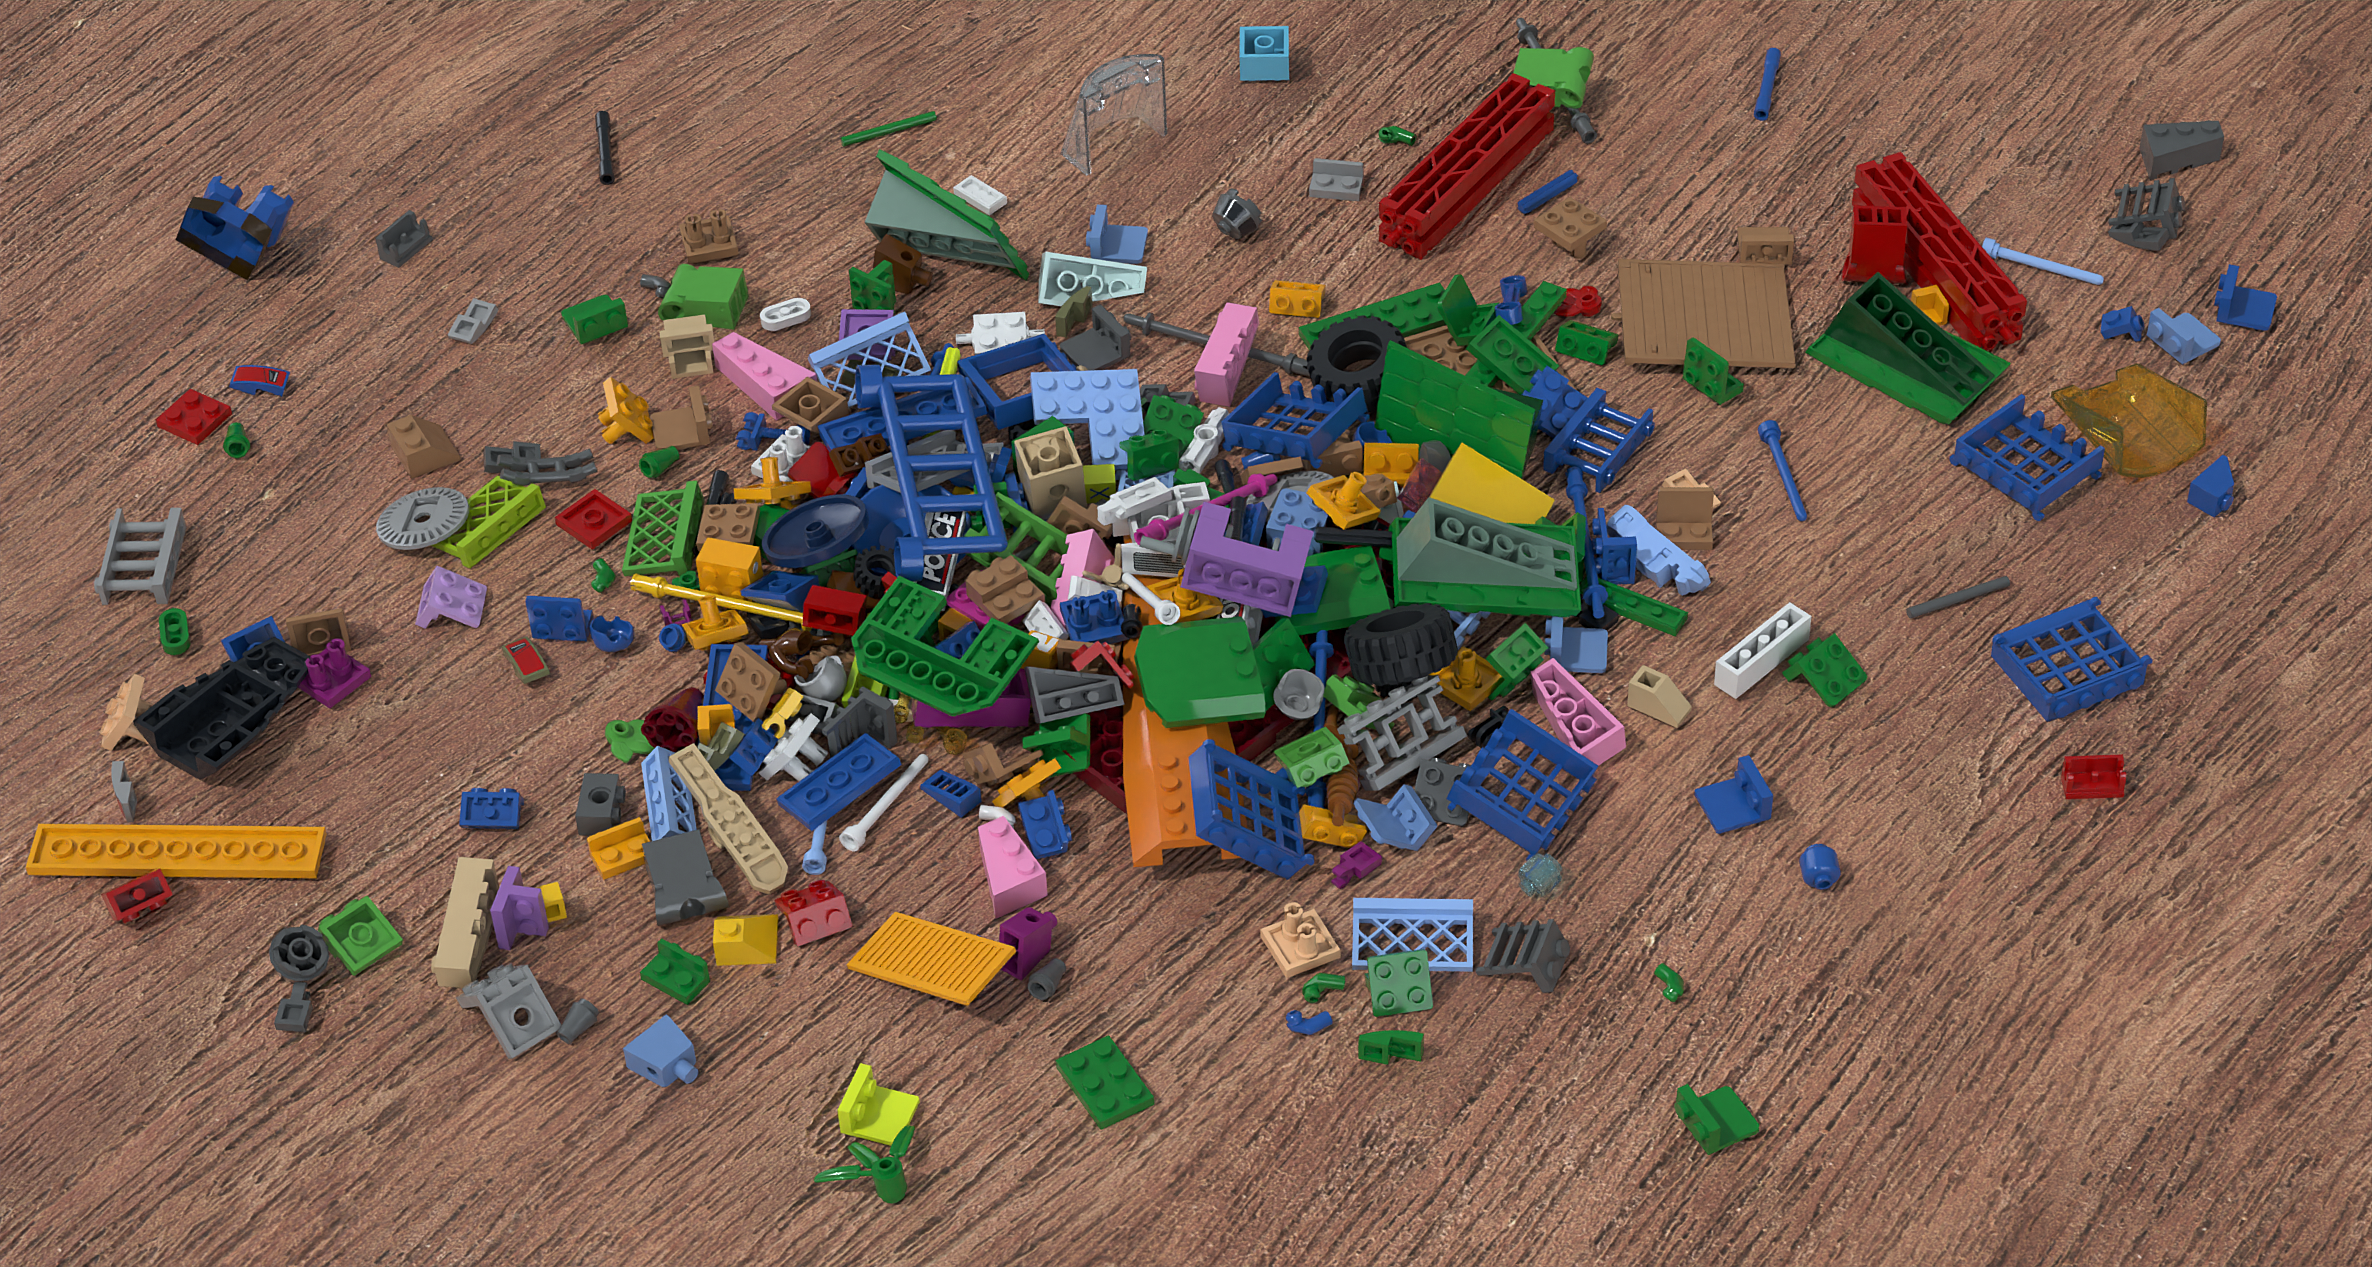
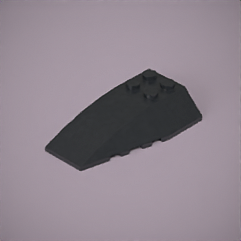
M273 637L242 653L243 658L235 662L228 660L221 664L220 670L210 675L206 673L201 674L195 678V683L187 687L182 684L174 688L133 721L134 725L160 758L193 777L202 780L220 770L258 739L309 672L305 661L308 658L311 660L309 655Z

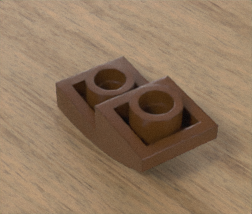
M879 433L859 438L854 444L833 448L828 454L839 477L861 471L865 467V462L890 453V450L882 434Z

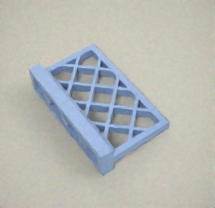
M905 311L815 351L808 356V361L822 385L828 388V384L833 385V391H836L838 387L852 392L847 402L848 408L857 405L856 398L853 399L854 394H856L855 385L854 388H850L838 383L843 370L853 374L856 372L855 369L845 366L848 356L855 354L863 357L862 365H865L867 359L882 364L881 372L884 366L899 371L898 376H901L902 372L908 374L906 376H916L931 371L910 327ZM906 331L910 339L907 350L893 345L895 335ZM891 338L890 343H887L884 340ZM878 343L888 347L884 360L869 355L873 345ZM911 346H913L915 352L910 351ZM868 348L866 354L860 352V351H862V350ZM890 349L905 353L901 367L886 362ZM908 355L918 358L923 368L915 372L905 369L904 366ZM844 359L842 365L836 363L837 361ZM829 365L840 368L836 382L826 379L821 369Z
M1353 898L1352 970H1368L1367 960H1358L1359 953L1367 946L1377 955L1389 954L1396 947H1399L1403 952L1412 951L1403 941L1414 934L1423 942L1415 950L1428 947L1437 955L1435 959L1428 961L1429 971L1473 972V899ZM1359 923H1372L1378 929L1367 937L1359 930ZM1393 924H1403L1408 930L1397 938L1388 928ZM1424 924H1432L1438 930L1427 938L1418 929ZM1453 925H1467V932L1458 939L1448 929ZM1382 933L1392 941L1383 951L1373 943ZM1442 934L1452 942L1444 951H1441L1433 943ZM1466 940H1467V947L1463 944V942H1465ZM1458 947L1467 955V962H1454L1448 955Z

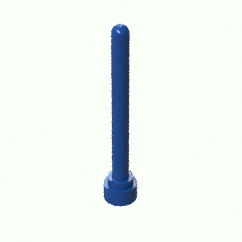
M1767 420L1758 427L1760 439L1770 447L1797 520L1805 521L1807 513L1779 443L1781 430L1776 421Z

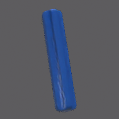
M1568 170L1524 197L1517 203L1518 210L1523 214H1527L1578 182L1577 173Z

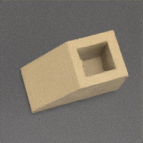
M1642 665L1629 682L1627 706L1678 728L1692 709V706L1669 676L1645 665Z

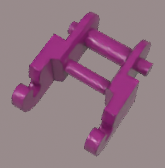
M686 599L682 600L683 613L670 616L669 612L665 611L663 605L659 606L665 626L669 624L681 625L693 621ZM684 617L685 619L677 622H672L673 619Z

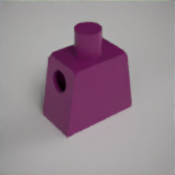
M1027 907L1000 925L999 942L1014 946L1016 949L1015 954L1001 970L1021 981L1031 972L1051 948L1052 929L1058 923L1054 914L1048 911L1042 914L1033 908Z

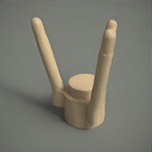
M1118 543L1116 545L1114 564L1107 566L1103 570L1102 575L1084 570L1082 572L1083 576L1098 583H1104L1107 586L1119 588L1123 591L1127 590L1129 585L1121 579L1124 574L1120 568L1121 544Z

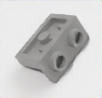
M1315 158L1313 161V175L1309 188V197L1359 201L1364 182V164L1362 162Z

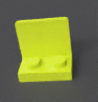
M860 1063L837 1110L840 1132L891 1146L900 1130L910 1124L920 1103L919 1097L876 1086L877 1082L873 1079L872 1066Z

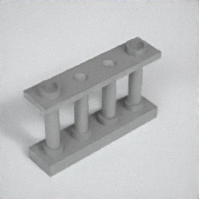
M117 508L114 520H110V536L100 575L95 578V593L100 595L102 605H108L111 591L150 590V593H154L157 604H168L186 531L182 509L170 508L168 519H164V522H126L122 508ZM164 532L163 538H160L159 541H124L126 533ZM121 552H159V556L155 557L154 560H119ZM116 571H155L154 577H150V579L114 580Z

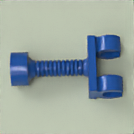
M748 412L743 419V422H746L745 430L739 431L736 436V440H739L737 447L742 450L752 448V450L757 451L763 437L778 439L782 434L785 435L787 429L767 428L765 414L760 413L758 415L754 412ZM797 425L802 429L804 444L809 445L810 430Z

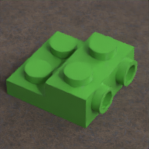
M1336 674L1327 680L1323 697L1348 716L1356 713L1362 714L1367 711V705L1381 700L1379 696L1373 693L1375 688L1372 685L1358 683L1349 676L1340 678ZM1393 721L1388 724L1391 730L1395 725ZM1373 722L1365 726L1368 728L1376 729Z
M1326 726L1274 751L1278 762L1284 767L1290 781L1297 788L1308 787L1314 784L1318 778L1341 771L1343 766L1349 764L1342 743Z
M368 895L361 900L354 899L344 907V911L336 916L333 914L327 916L320 922L318 932L323 935L322 938L328 946L329 952L334 958L339 957L353 976L403 943L401 936Z

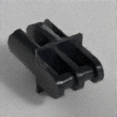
M1502 706L1496 711L1490 709V717L1470 729L1467 733L1468 738L1476 742V745L1480 748H1485L1494 731L1502 726L1509 709L1506 706Z

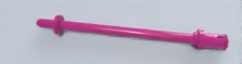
M1260 473L1252 474L1248 478L1247 485L1208 501V503L1224 507L1229 505L1232 498L1236 496L1244 498L1252 494L1255 497H1263L1268 493L1269 486L1277 482V477L1274 474L1263 476ZM1203 504L1190 509L1189 514L1194 515L1195 510H1200L1201 512ZM1184 513L1166 521L1159 518L1154 519L1149 525L1137 529V532L1134 533L1136 543L1140 545L1142 536L1160 541L1166 539L1169 531L1180 527Z

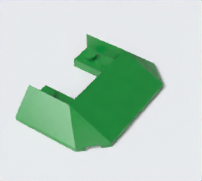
M898 576L851 638L859 673L952 717L993 706L1035 649L1039 639L991 617L959 660L919 641L947 604L945 596Z

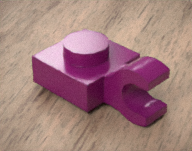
M1360 841L1340 855V864L1332 869V873L1337 877L1331 880V883L1337 888L1342 889L1349 883L1353 875L1362 879L1382 865V856Z

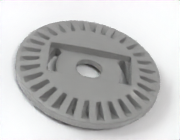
M1300 471L1277 477V482L1269 486V491L1265 496L1255 497L1251 494L1246 502L1247 505L1264 502L1268 509L1264 524L1267 525L1282 489L1287 488L1307 492L1311 485L1334 477L1319 471Z
M434 487L412 492L396 500L382 512L376 524L377 535L382 543L395 549L412 550L428 547L450 537L465 523L469 515V504L461 492L451 488ZM426 515L430 516V518L425 522H416V520L419 517Z

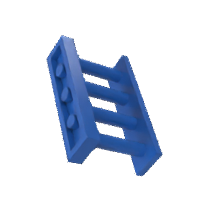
M1596 388L1544 450L1543 470L1553 474L1560 465L1566 464L1571 467H1579L1583 472L1596 477L1595 492L1601 493L1607 484H1612L1616 473L1646 436L1650 437L1655 428L1653 410L1648 408L1640 419L1608 407L1606 391ZM1607 417L1632 429L1625 435L1598 424L1596 421L1599 418ZM1592 432L1619 443V445L1613 451L1585 440L1583 437L1586 433ZM1579 448L1606 459V461L1599 467L1570 455V452L1573 449Z

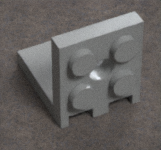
M512 963L506 966L500 965L487 973L488 979L481 980L480 982L475 980L462 988L464 993L456 997L461 1008L479 1006L508 1059H512L558 1031L562 1026L528 965L513 966ZM519 1008L524 1009L528 1014V1020L522 1026L518 1025L514 1020V1013Z

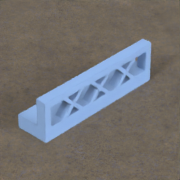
M657 746L641 763L652 841L686 833L678 829V822L687 832L697 830L691 792L669 763V756L675 754V752ZM671 780H673L677 784L681 792L677 790V788L672 784ZM675 801L681 806L684 813L675 805Z

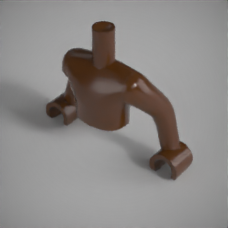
M790 628L777 639H762L759 645L768 646L769 657L782 671L787 674L799 675L805 680L809 677V674L814 672L812 661L810 659H802L793 664L786 657L795 654L803 655L811 647L817 648L822 645L831 644L840 646L844 643V639H848L850 635L831 632V635L813 636L809 631Z

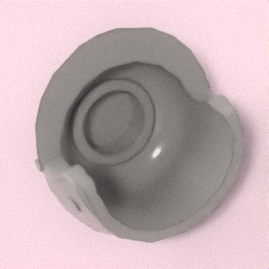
M834 655L826 656L814 667V672L809 674L806 681L799 675L794 677L796 684L800 686L806 696L828 702H833L839 698L847 685L844 665L840 658Z
M1302 669L1290 670L1284 674L1275 688L1273 695L1275 704L1289 718L1294 720L1308 719L1319 712L1323 700L1324 684L1320 678L1311 672Z

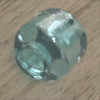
M1536 853L1519 868L1518 876L1521 880L1519 887L1528 896L1535 894L1539 897H1545L1561 882L1562 875L1560 872L1562 867L1550 854L1545 853L1542 855Z

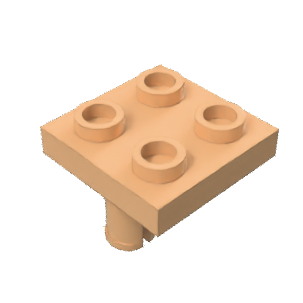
M134 674L128 683H122L117 693V698H111L105 711L109 716L104 721L100 730V734L103 735L102 748L112 751L120 738L125 735L149 744L133 722L135 716L139 717L153 706V704L140 699L144 677Z
M1289 903L1284 907L1285 920L1260 929V937L1286 978L1341 958L1340 948L1315 909L1303 913V909L1298 903Z

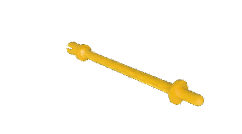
M634 574L631 579L630 585H635L631 586L632 591L652 594L654 598L661 599L665 595H671L698 601L703 596L715 595L717 606L800 623L802 626L803 613L671 585L668 584L666 578L660 576L652 578ZM802 626V630L811 631L812 629L810 627Z

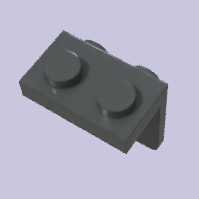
M1101 304L1092 308V329L1060 344V351L1064 352L1066 357L1076 367L1082 365L1089 371L1103 370L1131 356L1130 331L1126 326H1122L1115 316L1108 312Z
M1439 758L1421 759L1414 791L1434 821L1465 826L1468 821L1469 812L1458 804L1453 811H1450L1447 807L1451 801L1446 798L1454 782L1460 780L1467 766L1471 765L1459 763L1458 766L1447 764L1448 761Z

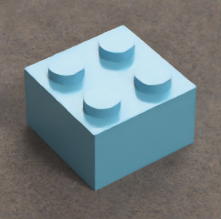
M1289 26L1240 27V81L1289 80Z

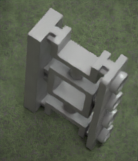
M1438 675L1416 678L1407 687L1401 686L1388 693L1390 697L1383 701L1377 700L1366 706L1367 711L1344 719L1345 724L1337 728L1339 734H1344L1346 745L1359 742L1369 764L1358 770L1360 775L1364 776L1360 781L1365 791L1381 790L1420 766L1421 759L1429 760L1467 737L1464 727L1456 725L1457 719L1455 716H1446L1442 719L1432 698L1443 691L1441 685L1437 684L1440 681ZM1417 695L1424 710L1417 713L1413 703L1404 702ZM1404 715L1413 737L1398 745L1388 724ZM1428 720L1434 731L1442 730L1430 738L1422 725ZM1373 722L1379 734V737L1372 740L1368 730H1360ZM1385 747L1389 758H1398L1384 765L1378 750Z

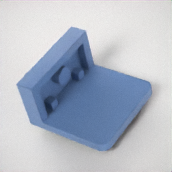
M1097 204L1095 215L1090 216L1091 231H1087L1086 246L1090 247L1091 258L1128 264L1142 263L1148 229L1139 226L1108 225L1107 205Z
M2160 308L2150 313L2147 336L2182 365L2220 345V337L2190 313H2183L2173 319Z
M1287 488L1282 489L1266 526L1267 549L1272 550L1274 540L1278 537L1281 538L1278 547L1279 551L1286 524L1315 532L1316 527L1326 526L1329 515L1323 509L1317 507L1306 492ZM1314 532L1307 556L1323 553V543H1317L1314 540Z
M1552 616V618H1546L1545 635H1551V638H1545V644L1548 646V649L1544 655H1550V659L1554 658L1567 672L1604 673L1606 671L1607 630L1563 627V617Z
M1403 784L1387 805L1360 798L1353 802L1358 811V817L1366 823L1371 831V837L1379 844L1385 843L1400 849L1406 848L1418 851L1438 827L1412 786Z

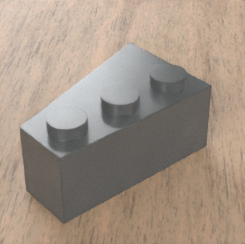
M2219 120L2143 125L2139 149L2149 179H2157L2158 174L2168 171L2170 174L2178 173L2179 168L2189 165L2191 168L2219 161L2224 134Z
M1024 667L1036 723H1044L1124 705L1118 676Z

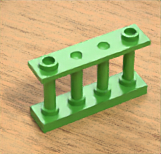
M998 492L996 499L1002 521L1009 522L1017 527V530L1007 541L1008 546L1003 552L967 553L966 555L987 568L998 557L1005 559L1010 555L1013 556L1027 570L1028 579L1044 593L1045 603L1051 607L1052 600L1057 599L1056 581L1057 578L1062 577L1064 567L1059 563L1050 576L1037 570L1036 567L1050 548L1060 555L1067 554L1069 547L1065 544L1067 534L1018 505L1013 499L1005 497ZM985 525L980 533L970 528L964 537L989 535ZM1028 534L1041 543L1029 559L1024 562L1012 553Z

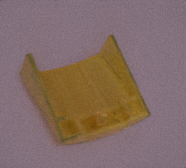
M2138 363L2117 369L2116 377L2113 381L2086 390L2070 385L2051 392V398L2093 446L2098 448L2101 445L2105 448L2104 458L2119 475L2144 478L2162 474L2183 464L2206 445V399Z

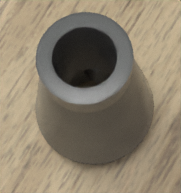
M1054 958L1029 977L1028 990L1033 997L1045 1000L1055 994L1062 975L1066 971L1064 962Z
M583 998L578 1002H573L561 1028L556 1033L557 1036L565 1043L571 1044L579 1035L597 1022L598 1009Z

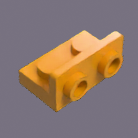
M1274 280L1270 287L1269 312L1318 318L1321 315V305L1325 296L1326 285Z
M1365 443L1364 476L1383 474L1391 481H1397V485L1400 487L1418 484L1419 444Z
M1304 804L1299 811L1302 838L1352 848L1362 841L1367 833L1366 826L1358 824L1356 815H1345L1343 825L1335 826L1332 823L1333 814L1328 809Z
M640 817L598 832L587 838L590 857L603 880L645 864L642 844L650 842L645 833L644 823Z

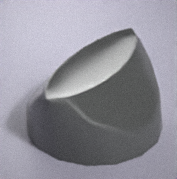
M1438 440L1426 441L1421 445L1418 459V474L1421 486L1438 482L1451 459L1446 446Z

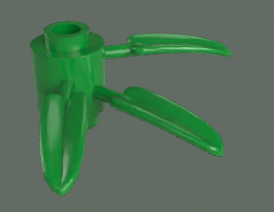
M905 1126L897 1134L889 1150V1154L893 1157L880 1159L871 1149L861 1143L854 1142L849 1145L848 1149L865 1168L871 1170L861 1171L859 1165L836 1167L818 1173L814 1178V1182L853 1180L859 1177L872 1176L876 1193L884 1202H899L904 1198L907 1190V1183L899 1158L906 1154L915 1127Z

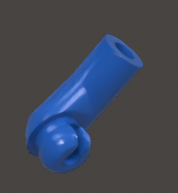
M1297 1010L1290 1011L1286 1015L1287 1027L1292 1032L1312 1035L1333 1023L1327 1011H1323L1310 1019L1302 1018V1013Z

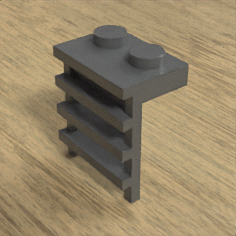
M2170 178L2169 183L2160 184V180H2154L2153 185L2145 186L2144 182H2139L2138 187L2130 188L2129 184H2124L2123 189H2115V196H2121L2117 218H2109V226L2161 220L2162 227L2169 230V239L2177 238L2178 228L2182 227L2181 212L2185 211L2184 196L2179 195L2175 178ZM2152 192L2148 214H2142L2145 195ZM2137 194L2133 216H2126L2130 196Z
M862 686L859 689L860 695L856 699L851 696L845 709L839 707L837 709V716L834 719L828 717L825 720L826 726L822 729V733L828 737L830 759L865 733L891 749L898 742L893 703L888 698L881 697Z
M1548 919L1547 924H1540L1538 920H1533L1531 925H1524L1521 921L1512 927H1509L1507 923H1501L1499 928H1493L1492 934L1496 936L1484 966L1477 967L1476 974L1481 976L1530 972L1542 993L1553 992L1570 952L1569 943L1564 938L1555 920ZM1525 934H1527V936H1526V938H1525V941H1524V943H1523V945H1522V948H1521V950H1520V953H1519V955H1518V958H1517V960H1516V963H1515V965H1513L1514 960H1515V958H1516V955H1517V953H1518V951H1519V948H1520V946H1521V943H1522V941H1523V938H1524ZM1509 935H1511V938H1510V940H1509V942H1508V945H1507L1506 950H1505V952H1504V955H1503V957H1502V959H1501V962H1500L1499 966H1497V965H1498V962H1499V960H1500V957H1501V955H1502V953H1503V950H1504V948H1505V945H1506V943H1507V940H1508V938H1509Z

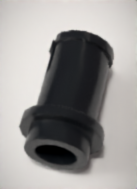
M1136 604L1126 605L1123 609L1124 621L1121 624V632L1129 639L1139 637L1143 629L1141 608L1137 606L1135 612Z

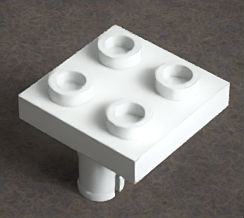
M798 426L789 427L785 431V435L782 434L751 465L752 474L763 478L760 459L778 457L779 480L792 481L787 476L789 469L811 447L804 444L802 429Z
M812 713L803 721L798 718L789 730L786 729L784 735L776 742L778 745L775 749H772L763 760L765 765L759 774L766 780H769L779 770H785L796 780L801 781L812 773L813 770L808 768L795 755L799 751L816 766L824 760L828 751H825L809 737L820 720Z

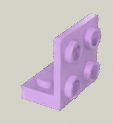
M436 566L424 584L415 625L426 628L432 619L436 620L439 614L477 628L482 616L487 586Z

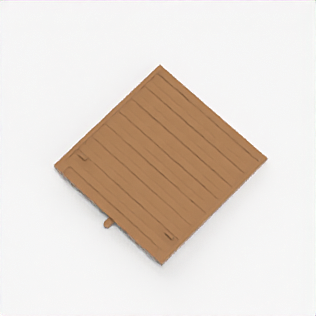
M1618 259L1621 313L1611 314V319L1622 321L1624 362L1626 365H1633L1634 363L1684 365L1687 340L1694 337L1726 359L1729 366L1795 368L1784 264Z

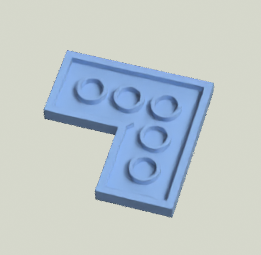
M1137 369L1031 372L1030 382L1035 425L1042 423L1051 416H1054L1063 424L1088 423L1092 465L1114 464L1115 470L1128 469L1127 452L1119 447V442L1129 440L1131 436L1144 435Z

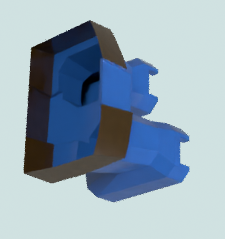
M214 176L209 182L203 198L193 197L189 203L176 241L248 280L258 269L267 247L274 246L281 237L294 201L289 194L284 199L271 192L274 186L268 185L263 187L255 201L244 211L238 208L243 195L240 187L236 185L234 189H231L220 183L222 176Z

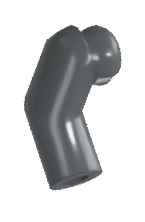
M643 274L641 276V287L656 289V296L664 298L671 286L667 280L653 275Z

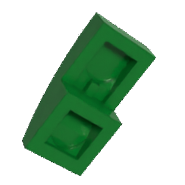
M1387 1030L1362 1034L1358 1039V1059L1388 1065L1391 1056L1421 1062L1424 1053V1033Z

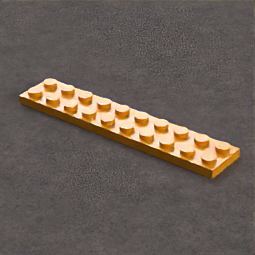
M38 824L25 868L28 875L141 876L154 869L161 868L164 877L317 878L327 833L325 827Z

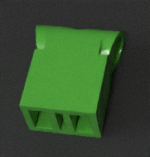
M1576 47L1568 52L1564 49L1520 48L1514 73L1529 79L1530 86L1532 87L1539 83L1555 90L1554 107H1560L1562 104L1566 107L1577 109L1583 104L1586 92L1585 83L1591 72L1594 54L1591 50L1583 47Z
M689 264L679 265L671 280V286L658 309L660 319L663 321L705 315L706 324H712V327L734 330L749 297L743 268L699 266L697 270Z

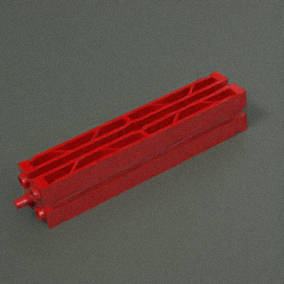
M1512 73L1508 77L1507 82L1504 81L1388 193L1387 197H1384L1379 202V218L1382 221L1379 225V242L1395 249L1401 245L1404 253L1422 260L1427 255V251H1431L1545 139L1546 134L1549 135L1554 130V114L1549 111L1555 106V90L1539 83L1532 87L1530 86L1529 79Z
M1898 152L1885 156L1881 164H1877L1875 160L1856 165L1854 182L1859 188L1853 189L1852 206L1906 207L1905 270L1920 288L1933 285L1938 286L1949 303L1947 320L1962 339L1986 351L1993 349L1998 341L2002 345L2021 340L2024 326L2021 319L2025 316L2027 299L2023 294L2018 293L2017 287L1915 167L1906 161L1903 153Z

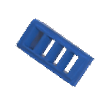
M941 769L920 785L922 791L961 818L982 802L980 788ZM942 780V782H941L939 785L934 786L935 784H937L939 781Z

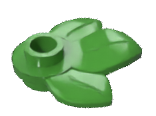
M636 719L629 722L614 720L607 724L605 736L609 744H611V752L616 758L628 763L633 753L649 755L655 749L641 732L644 720Z

